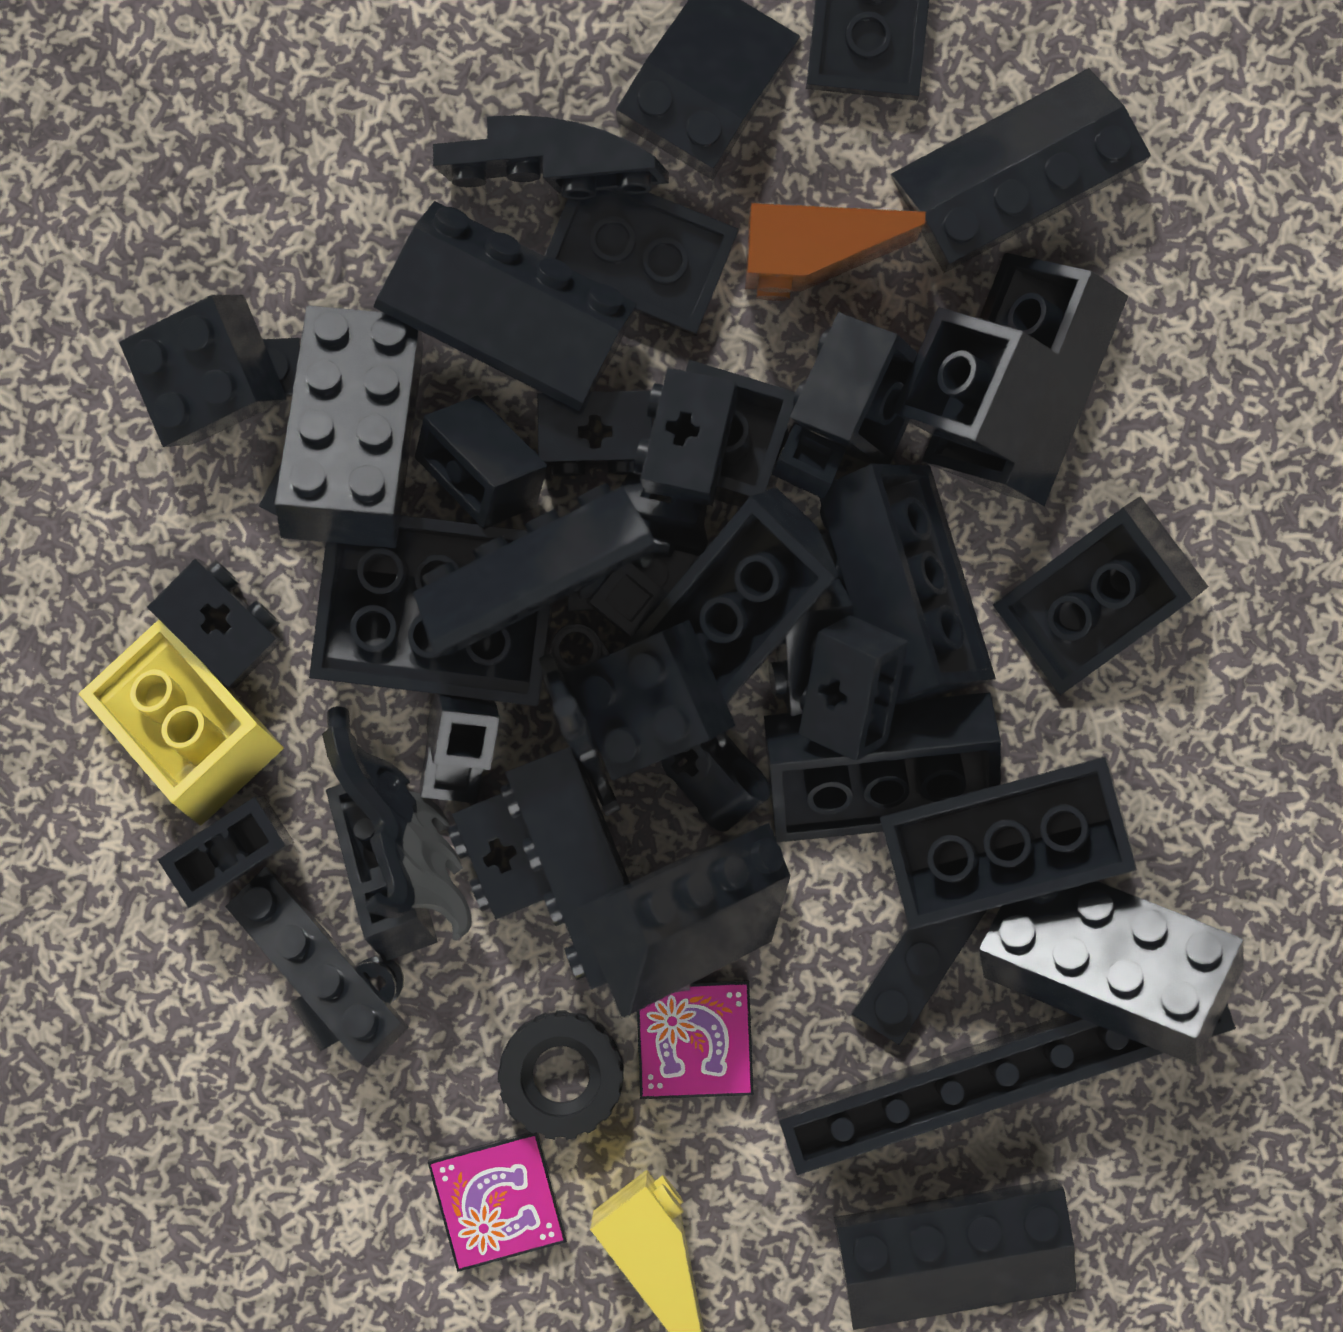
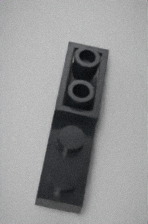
M525 115L487 116V139L433 144V167L449 181H452L453 185L459 187L483 186L486 184L487 178L506 177L514 182H533L539 180L541 173H543V178L559 194L562 193L563 197L569 199H588L596 195V190L617 188V191L625 194H642L651 191L652 185L669 183V172L659 160L634 143L599 128L551 117Z

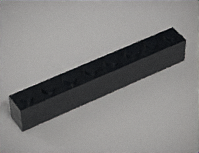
M1228 1003L1211 1037L1236 1029ZM1066 1014L776 1112L796 1174L800 1175L1139 1062L1163 1052L1072 1014Z

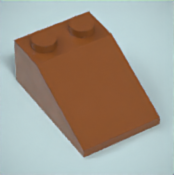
M751 203L748 220L745 289H756V298L762 300H790V292L792 291L802 292L916 242L925 225L926 212Z

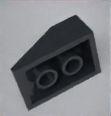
M688 0L648 56L616 108L617 123L713 180L798 42L800 35L742 0Z
M1140 496L1121 508L993 604V606L1059 695H1062L1191 602L1209 586Z

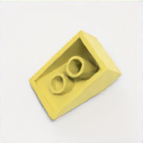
M160 620L156 621L79 693L81 698L169 801L200 826L284 749L279 741L232 690Z
M645 1170L593 1211L590 1230L668 1332H704L681 1215L684 1212L680 1206L683 1200L664 1175L655 1180L648 1170Z

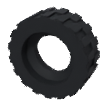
M556 1010V1012L547 1014L545 1012L521 1025L505 1046L498 1070V1083H500L501 1088L500 1096L503 1104L506 1103L509 1107V1114L512 1118L523 1123L527 1131L533 1134L535 1132L545 1135L544 1138L553 1140L556 1137H566V1140L577 1138L578 1134L584 1132L588 1134L597 1129V1125L603 1120L606 1121L612 1114L616 1103L618 1104L624 1080L622 1056L615 1039L605 1030L606 1028L598 1021L596 1023L589 1019L585 1014L579 1012L577 1014L570 1013L567 1010ZM557 1046L570 1047L578 1051L585 1058L590 1072L589 1082L584 1092L576 1099L568 1102H555L544 1097L538 1091L533 1078L534 1065L539 1056L546 1050Z

